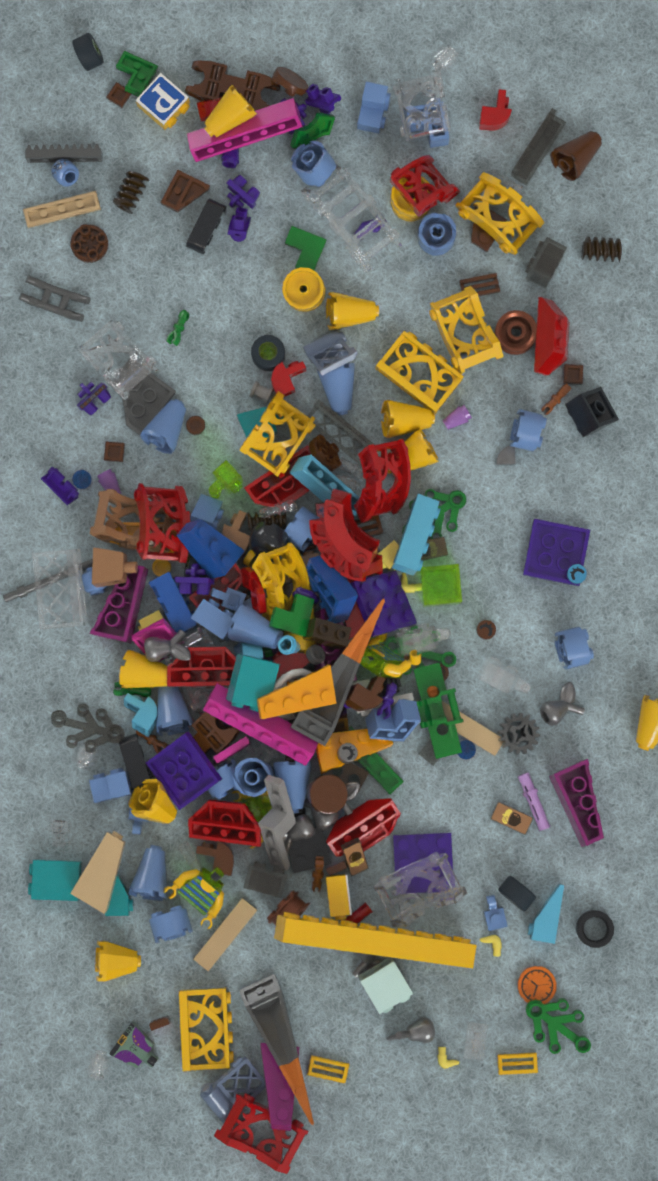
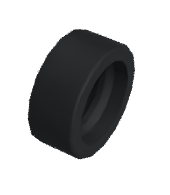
M590 910L579 917L576 923V932L578 938L589 947L600 948L611 941L614 935V925L607 914L598 910ZM598 917L605 922L606 933L600 940L587 938L584 933V924L588 919Z

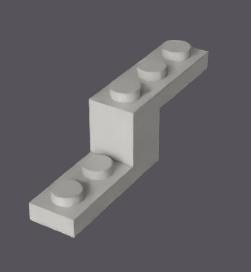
M268 775L264 782L272 809L262 818L258 825L261 829L270 864L286 871L290 867V862L282 838L296 824L284 780Z

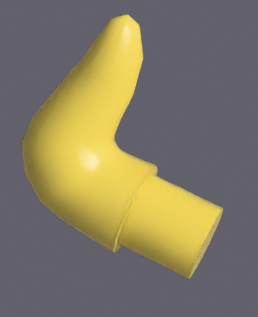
M402 573L401 586L405 593L422 591L421 583L408 584L407 575Z
M490 935L479 939L483 943H492L493 956H501L502 943L499 936Z
M438 1047V1063L442 1068L447 1069L460 1063L458 1060H447L446 1047Z

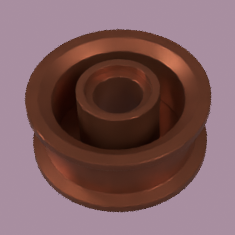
M513 310L505 313L498 320L494 333L500 341L502 351L511 355H520L527 352L536 340L537 324L533 317L524 311ZM518 329L521 335L518 337L513 336L511 330Z
M293 890L286 899L284 898L277 905L276 911L274 910L266 919L269 924L273 923L276 926L277 915H284V912H290L301 916L309 907L310 902L305 903L298 896L299 892Z

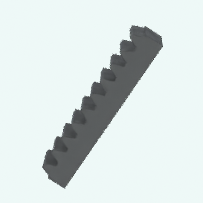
M53 144L50 145L49 149L45 145L42 146V149H39L38 145H35L34 149L28 145L25 150V158L27 163H55L60 159H68L71 162H103V153L98 144L94 148L91 147V144H88L87 149L84 148L83 144L80 145L79 149H77L75 144H73L72 149H69L68 144L65 145L64 149L61 148L60 144H58L57 149H54Z

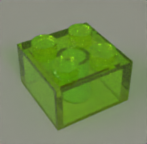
M459 564L421 568L420 581L423 607L462 604Z

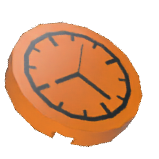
M532 966L526 968L521 973L518 979V991L527 1003L536 999L546 1004L553 998L557 983L554 975L548 969L542 966Z

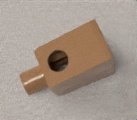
M93 548L92 585L104 587L126 583L127 573H137L138 564L137 562H127L128 557L123 552Z

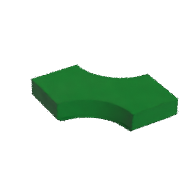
M316 113L315 118L308 125L295 129L290 146L297 149L302 144L308 145L310 141H315L321 136L330 135L335 116L333 114Z

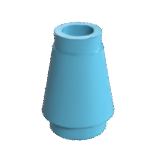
M285 635L279 640L278 649L282 654L289 655L299 652L300 644L294 637Z

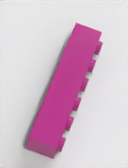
M294 98L256 110L257 114L253 118L218 137L215 135L211 137L204 128L187 133L189 149L194 160L198 162L301 128V117Z
M218 683L216 684L207 699L203 711L305 766L315 753L318 742L291 728L292 723L279 716L260 719L259 712L250 710V706L243 705V708L232 706V702L226 699L228 689Z

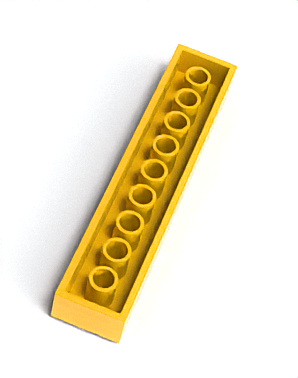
M284 912V915H277L274 939L283 943L472 969L474 967L477 945L470 943L471 939H466L465 937L453 936L452 939L451 936H446L445 934L435 933L433 936V934L417 930L416 934H414V931L409 929L397 928L396 931L394 928L379 925L377 929V926L368 923H360V926H357L358 923H353L352 921L341 920V923H338L339 921L325 917H322V921H320L315 916L303 915V918H300V915L290 912Z

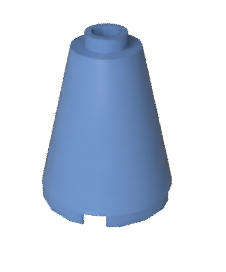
M354 363L344 364L323 376L317 370L332 412H336L337 415L348 414V410L352 408Z
M177 399L170 400L142 430L140 434L141 439L147 445L151 442L158 446L156 450L162 453L172 454L176 449L186 412L184 403Z
M247 604L245 606L241 605L237 609L231 620L234 622L233 628L229 627L228 639L270 649H276L279 640L283 637L281 630L269 627L270 621Z
M158 687L157 734L163 736L162 732H168V736L188 732L189 727L194 721L179 687Z
M250 757L240 761L236 766L233 781L241 794L257 797L267 791L264 779L268 775L275 776L270 764L259 758Z
M297 761L274 762L273 770L275 777L284 780L294 814L299 813V810L303 809L306 787L308 786L312 767L311 762H308L306 766Z
M151 845L150 848L145 849L130 885L129 895L137 897V894H140L143 897L142 899L155 901L167 900V892L164 893V888L167 886L165 851L161 850L162 847Z

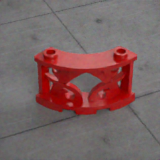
M431 155L422 156L401 169L398 167L390 174V183L411 206L418 217L436 206L438 200L441 203L445 202L447 204L460 193L459 188L455 184H449L432 164L434 159ZM422 172L432 179L434 185L421 183ZM406 178L408 181L403 186L410 187L413 185V187L405 190L398 181ZM413 193H414V197H415L416 202H415L414 199L410 196V195L413 194Z
M403 439L378 445H367L358 454L362 465L363 478L366 479V487L362 488L361 496L354 505L361 523L367 522L372 516L392 512L393 515L397 514L406 502L410 489L411 467L408 448ZM378 451L381 452V457L378 456V454H377ZM389 469L395 479L393 486L386 493L382 489V481L386 478Z
M139 483L138 488L134 491V500L137 503L140 518V536L136 544L137 553L144 560L158 559L187 563L189 551L177 536L174 537L172 534L169 538L171 531H175L177 535L186 523L190 522V511H186L185 508L188 499L183 486H175L174 489L144 487L143 483ZM161 508L169 517L176 520V523L171 525L165 534L153 520L154 515ZM150 540L154 542L153 548L160 542L162 543L159 552L148 551ZM167 547L174 551V553H165L164 550Z
M333 489L331 499H326L324 503V523L328 536L334 547L344 558L352 564L368 570L373 560L376 559L380 540L371 537L356 524L351 508L352 494Z
M324 517L309 520L313 543L317 545L321 553L320 556L330 568L333 567L340 572V575L348 579L361 582L366 581V576L383 573L382 555L377 554L376 559L373 560L368 570L362 569L349 562L334 547L326 531Z
M245 1093L244 1096L236 1094V1101L221 1130H216L214 1137L227 1146L244 1153L248 1151L250 1154L256 1155V1159L275 1171L288 1174L291 1168L289 1165L305 1134L307 1135L309 1132L303 1128L304 1123L293 1119L291 1129L296 1132V1135L291 1145L282 1142V1138H291V1135L285 1134L286 1130L273 1129L275 1139H263L255 1146L253 1145V1132L248 1125L262 1120H268L270 1123L269 1109L263 1104L256 1102L255 1098ZM244 1106L250 1108L249 1113H244L242 1111ZM256 1110H259L263 1113L256 1114ZM241 1111H242L243 1117L245 1118V1120H243V1121H241V1120L238 1118L239 1115H240V1113H241ZM242 1129L247 1130L249 1133L248 1138H241V1135L245 1133ZM266 1144H275V1147L270 1145V1151L264 1149ZM284 1147L287 1148L288 1151L286 1152L283 1160L281 1161L282 1151Z

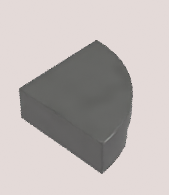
M505 447L499 453L496 465L516 464L515 447Z

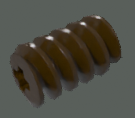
M127 171V178L122 180L124 185L119 186L121 191L116 192L118 198H114L113 203L119 209L133 214L130 207H137L133 201H140L136 194L143 195L139 188H146V185L142 182H149V179L140 173Z
M587 236L585 241H583L581 259L584 260L585 255H588V259L591 261L593 255H595L596 261H599L600 256H603V260L606 262L608 256H610L611 262H614L615 258L618 257L620 263L622 255L620 238H617L615 243L613 238H609L606 243L604 237L601 238L600 242L598 237H594L591 242L590 237Z
M286 509L284 515L278 510L276 516H274L272 510L269 512V516L266 515L265 511H262L261 517H259L257 512L254 513L253 517L247 512L248 529L250 532L260 522H266L265 525L270 526L272 523L276 524L284 531L287 527Z

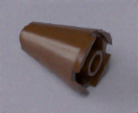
M589 131L555 148L550 154L555 169L558 166L564 172L561 175L567 180L575 181L578 179L601 147V136L597 132Z

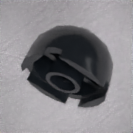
M266 522L257 523L250 534V548L258 556L260 553H268L288 544L287 533L276 524L272 523L270 526L265 525Z

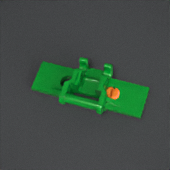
M440 663L413 669L421 701H417L421 719L420 727L421 729L428 727L435 758L438 759L462 753L455 724L462 723L464 720L463 718L461 719L454 693L456 689L446 690ZM443 695L448 696L453 721L448 722L444 714L441 699ZM445 724L448 727V732L445 735H440L437 732L438 725Z

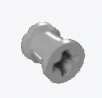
M256 381L249 397H256L264 401V404H268L274 389H267Z

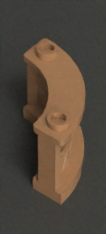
M114 489L99 491L98 496L100 498L95 523L90 528L89 534L106 543L114 541L119 543L121 548L135 550L136 544L139 541L140 528L133 536L128 535L126 526L119 519L132 513L139 516L136 501L117 493ZM108 502L116 505L115 508H113L111 505L109 506V510L112 514H110L107 511ZM161 508L156 514H165L164 524L157 526L165 534L166 530L172 525L173 519ZM154 515L153 520L155 523H158L162 517L156 518ZM119 526L122 532L116 531L115 528ZM150 540L148 551L159 552L162 543L160 542L153 548L154 542ZM167 547L164 550L165 553L170 551Z

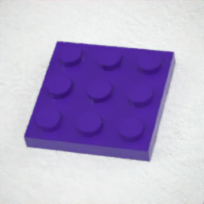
M533 519L523 575L579 587L580 583L573 584L568 580L567 571L575 564L584 567L590 530Z
M396 570L368 577L363 582L354 581L350 583L358 594L356 602L364 622L380 601L385 599L371 638L417 624Z
M189 731L146 762L157 780L163 784L169 797L179 810L222 780Z
M451 833L393 835L396 894L454 891Z

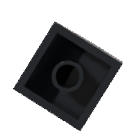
M602 387L584 392L565 404L568 414L572 417L582 437L591 435L619 420Z

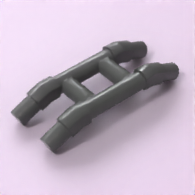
M29 275L27 276L26 283L45 291L41 300L24 293L20 294L19 300L71 320L81 322L84 320L83 314L70 311L66 307L69 299L89 304L91 301L90 297L51 285ZM52 293L62 296L59 307L48 303Z

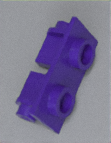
M51 467L47 471L48 473L40 478L66 505H69L78 498V489L68 480L64 483L65 477L57 468Z

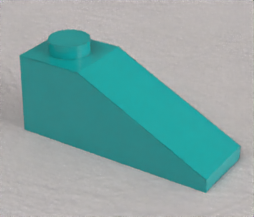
M119 873L117 874L111 901L105 916H129L130 911L134 910V901L130 899V895Z

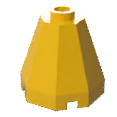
M144 780L142 782L144 785L141 788L137 786L128 804L132 809L131 813L137 818L169 824L176 818L177 814L173 801L159 780Z
M97 941V945L100 948H96L95 972H99V976H96V981L112 980L136 972L137 967H141V955H138L137 951L108 941Z

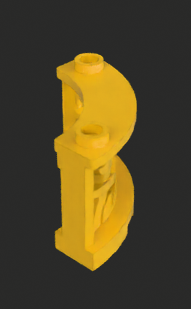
M483 172L479 176L480 181L460 203H456L455 206L459 210L458 214L463 219H468L484 229L499 244V248L504 253L516 255L518 253L517 250L536 228H541L545 222L531 205L527 207L520 200L522 196L511 187L507 189L500 184V179ZM495 194L500 197L499 200L494 199ZM475 200L482 201V203H481V202H475V203L473 204V206H476V207H477L476 210H473V209L470 208L471 204H472ZM508 202L510 204L508 208L510 221L500 222L492 220L489 204L500 205ZM513 210H517L519 212V215H515V218L513 216ZM529 224L522 232L520 227ZM513 229H516L519 236L513 243H511L507 239L506 235L510 234L513 239Z
M472 286L466 287L464 291L430 303V317L437 324L444 344L451 356V363L454 369L458 368L461 373H464V369L494 357L496 359L504 357L500 341L495 336L490 325L486 326L487 324L482 318L485 314L478 293ZM467 298L459 307L455 303ZM451 304L455 313L453 314L451 310L446 309L448 317L444 318L441 315L440 308ZM463 313L466 317L467 314L471 313L473 318L468 320L464 317ZM459 318L468 326L478 325V329L473 333L471 344L454 337V330ZM445 325H449L448 332L445 328ZM481 336L484 340H478V344H476V337ZM470 350L474 351V355L469 356ZM465 353L467 357L462 359L460 354Z
M279 391L261 416V425H255L239 450L263 465L277 477L280 473L284 474L290 466L289 460L306 434H310L316 426L313 423L315 417L309 418L283 399L284 395ZM268 422L275 425L287 422L291 439L273 443L274 431ZM263 433H267L269 435L268 442H266L268 437L264 438L262 435ZM292 446V448L287 454V451L285 449ZM250 448L264 451L262 457ZM269 451H273L271 454L272 461L276 455L281 457L278 466L275 467L266 460Z
M292 542L268 553H260L252 565L263 589L266 588L267 612L263 613L262 616L268 621L271 619L273 607L291 612L294 597L291 594L288 599L283 593L282 586L285 582V575L293 581L292 593L296 591L297 587L310 590V582L305 564Z

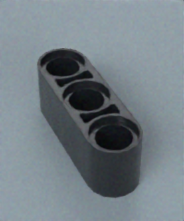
M209 198L187 240L186 247L204 255V249L206 245L209 246L214 236L212 233L214 229L218 228L222 220L220 217L223 212L225 213L227 206Z
M137 733L118 739L133 791L137 786L141 788L144 785L142 783L144 780L150 779V773L143 758L144 754L141 745H139Z

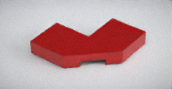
M249 567L242 568L243 587L251 591L252 608L260 614L266 613L265 592L256 572Z

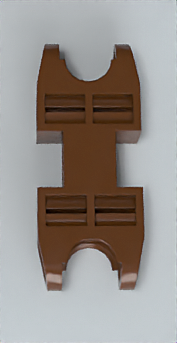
M197 60L193 61L191 68L195 71L203 72L205 75L204 80L200 84L186 86L185 93L200 101L215 100L223 97L228 88L233 85L237 92L241 93L253 107L254 111L270 106L261 98L262 89L267 88L279 91L281 85L275 84L271 77L265 74L247 70L246 77L243 79L227 75L228 66L225 64Z
M207 712L203 713L191 725L198 732L193 738L204 754L211 748L216 754L222 752L240 733V730L233 726H224L220 719Z

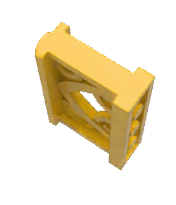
M403 331L383 358L377 363L375 369L425 408L431 409V412L436 415L462 382L464 376L458 368L454 369V367L452 368L448 365V361L443 356L435 355L429 345L426 343L422 345L417 341L418 338L409 331L407 333ZM402 344H410L413 350L407 352L405 348L404 353L406 357L403 358L399 348ZM418 350L424 355H417ZM395 352L399 360L388 366L385 363ZM416 362L428 363L431 381L420 380L411 384L412 371L408 364ZM436 364H437L439 367L442 368V369H440L438 372H437ZM401 366H405L408 374L406 376L400 375V371L404 370ZM443 374H449L452 377L451 385L446 387L438 385V382L443 383L447 381L442 378ZM426 384L431 386V389L426 386L427 390L423 392L420 390V386ZM437 389L446 391L438 403L433 401Z
M227 987L179 991L182 1071L229 1069L231 1067L230 1063L234 1062V1052L230 1051V1043H233V1032H229V1024L232 1023V1012H228V1004H231V992H227ZM205 995L202 1004L188 1000V996ZM212 995H216L221 999V1006L218 1008L214 1007L215 1001H213L208 1008L205 1006L207 999ZM199 1010V1018L192 1020L190 1017L191 1013H196L197 1015ZM222 1011H223V1021H222L221 1018L217 1015V1014L221 1013ZM204 1014L210 1017L219 1028L207 1044H205L204 1039L199 1034L190 1032V1027L198 1025ZM223 1034L225 1045L218 1042ZM193 1039L200 1041L202 1045L200 1049L199 1044L197 1046L192 1045ZM222 1049L224 1057L218 1062L213 1061L209 1057L208 1051L211 1050L215 1056H218L216 1050ZM205 1055L208 1062L191 1064L192 1059Z

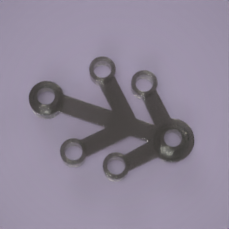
M86 704L78 705L77 714L83 717L87 723L67 718L66 713L62 710H56L51 714V723L57 728L68 726L84 730L75 735L67 736L66 745L69 748H75L79 741L95 734L103 735L95 740L90 739L85 742V751L93 753L96 751V747L107 742L119 743L125 736L123 728L120 725L113 724L107 715V711L103 708L96 711V719L103 722L105 727L97 724Z

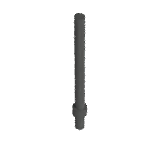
M93 559L30 585L17 587V590L3 595L5 602H8L18 597H26L30 592L92 567Z

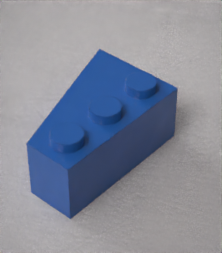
M202 519L186 523L176 535L200 567L205 569V573L210 579L225 576L245 552V550Z
M320 555L309 558L306 566L309 582L314 593L318 592L322 601L319 603L321 609L325 608L329 619L326 621L339 623L348 620L358 597L356 590L351 586L346 577L340 575V572L333 567L330 568Z
M170 572L148 582L176 633L179 630L186 633L198 626L196 621L191 619L195 611H190L188 607L190 601L187 595L179 593V583H175V577L173 578Z

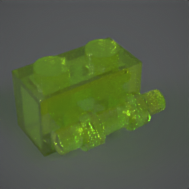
M225 460L212 472L216 481L208 490L210 496L215 499L221 496V490L223 489L228 494L232 492L235 494L243 487L241 485L243 483L242 476Z

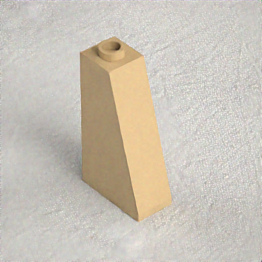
M116 831L106 833L70 893L103 914L109 908L126 843L122 840L124 836Z

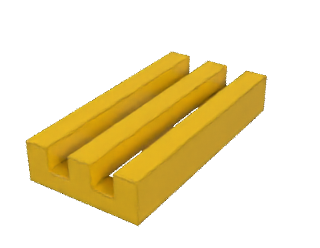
M536 1052L497 1054L499 1075L538 1073ZM533 1057V1061L502 1062V1059ZM533 1065V1069H502V1066Z
M311 1055L307 1075L346 1083L349 1063ZM314 1061L337 1065L345 1068L344 1070H340L322 1065L314 1064ZM312 1068L343 1074V1077L339 1078L312 1072Z

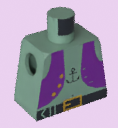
M133 1021L109 1053L111 1056L135 1068H138L142 1061L153 1067L159 1057L150 1052L155 1043Z

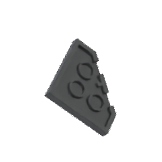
M129 358L119 371L126 426L140 436L142 430L171 400L176 391L136 361Z

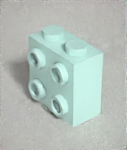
M392 957L385 959L358 976L379 1014L391 1011L394 1005L399 1002H406L413 995Z

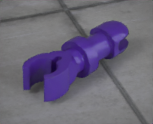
M395 683L387 685L386 695L382 698L383 704L377 710V716L383 714L382 711L384 710L385 717L383 719H387L391 715L390 705H393V696L397 691Z

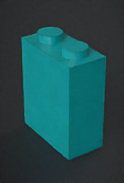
M237 653L226 699L232 702V706L243 708V705L250 706V710L259 712L257 699L273 691L280 664Z
M33 860V864L29 866V875H32V883L28 885V895H31L33 900L79 901L80 899L70 893L81 877L82 861Z

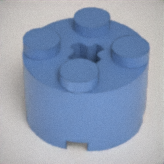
M310 141L308 145H300L294 151L291 158L293 162L292 168L307 185L322 186L336 169L334 159L323 144L318 141Z
M431 213L423 218L418 229V243L423 251L432 256H438L447 253L454 245L456 225L448 215ZM434 232H435L436 234H439V233H440V236H439V237H438L437 235L434 236L433 234H434Z
M519 409L516 414L520 416L518 420L514 419L510 440H513V442L510 443V446L533 452L537 447L540 448L543 437L540 434L541 430L546 426L547 418H544L542 414Z
M302 507L294 516V520L288 524L285 532L288 535L287 541L289 543L292 542L298 550L304 553L309 545L313 543L309 520L319 519L320 517Z
M575 627L555 633V636H558V640L555 641V647L559 661H564L566 665L562 666L565 670L589 664L590 660L594 658L593 651L588 646L587 640H589V635L586 629L582 630L580 627Z
M234 758L230 759V764L226 761L215 767L222 780L208 789L212 798L216 797L217 800H220L227 795V791L231 788L237 789L233 777L238 764Z
M181 905L170 908V912L165 914L162 911L151 914L149 923L155 943H160L159 939L161 938L164 941H169L185 936V931L187 930L189 933L193 932L187 909H183Z

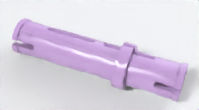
M529 772L518 776L524 791L523 796L526 797L538 830L542 831L551 827L539 800L538 790L534 787Z

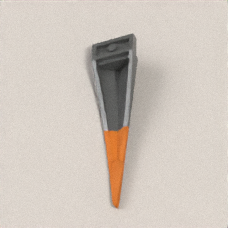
M385 599L380 601L350 641L348 647L344 649L331 667L337 704L299 711L291 728L323 746L327 744L335 730Z
M273 974L239 991L248 1013L310 1124L314 1125L285 997L276 975Z

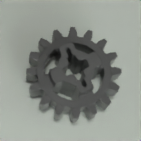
M518 713L517 717L515 714H511V719L505 717L504 721L506 723L499 724L503 729L497 731L498 734L502 735L498 741H504L502 748L509 747L508 753L515 750V755H519L521 750L523 754H527V749L530 751L534 750L532 744H538L535 738L540 737V734L536 733V730L540 728L534 727L535 720L529 721L530 715H526L523 718L522 713ZM514 721H520L516 727L510 724ZM521 729L520 734L523 736L517 738L518 734L515 732ZM521 741L527 743L523 747H517Z

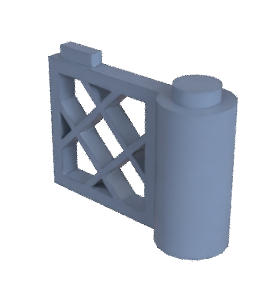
M334 330L303 347L311 364H314L322 376L356 359L355 356L358 354L354 347L349 348L345 343L347 340L342 331L338 332V330Z
M239 1056L231 1063L233 1067L216 1082L206 1083L201 1088V1098L223 1124L235 1103L236 1092H245L252 1097H256L266 1088L264 1078L246 1056L243 1058ZM247 1064L249 1066L248 1075H239L240 1068ZM227 1079H234L233 1088H224L222 1084ZM238 1079H247L246 1088H237ZM251 1079H259L262 1082L256 1088H250Z

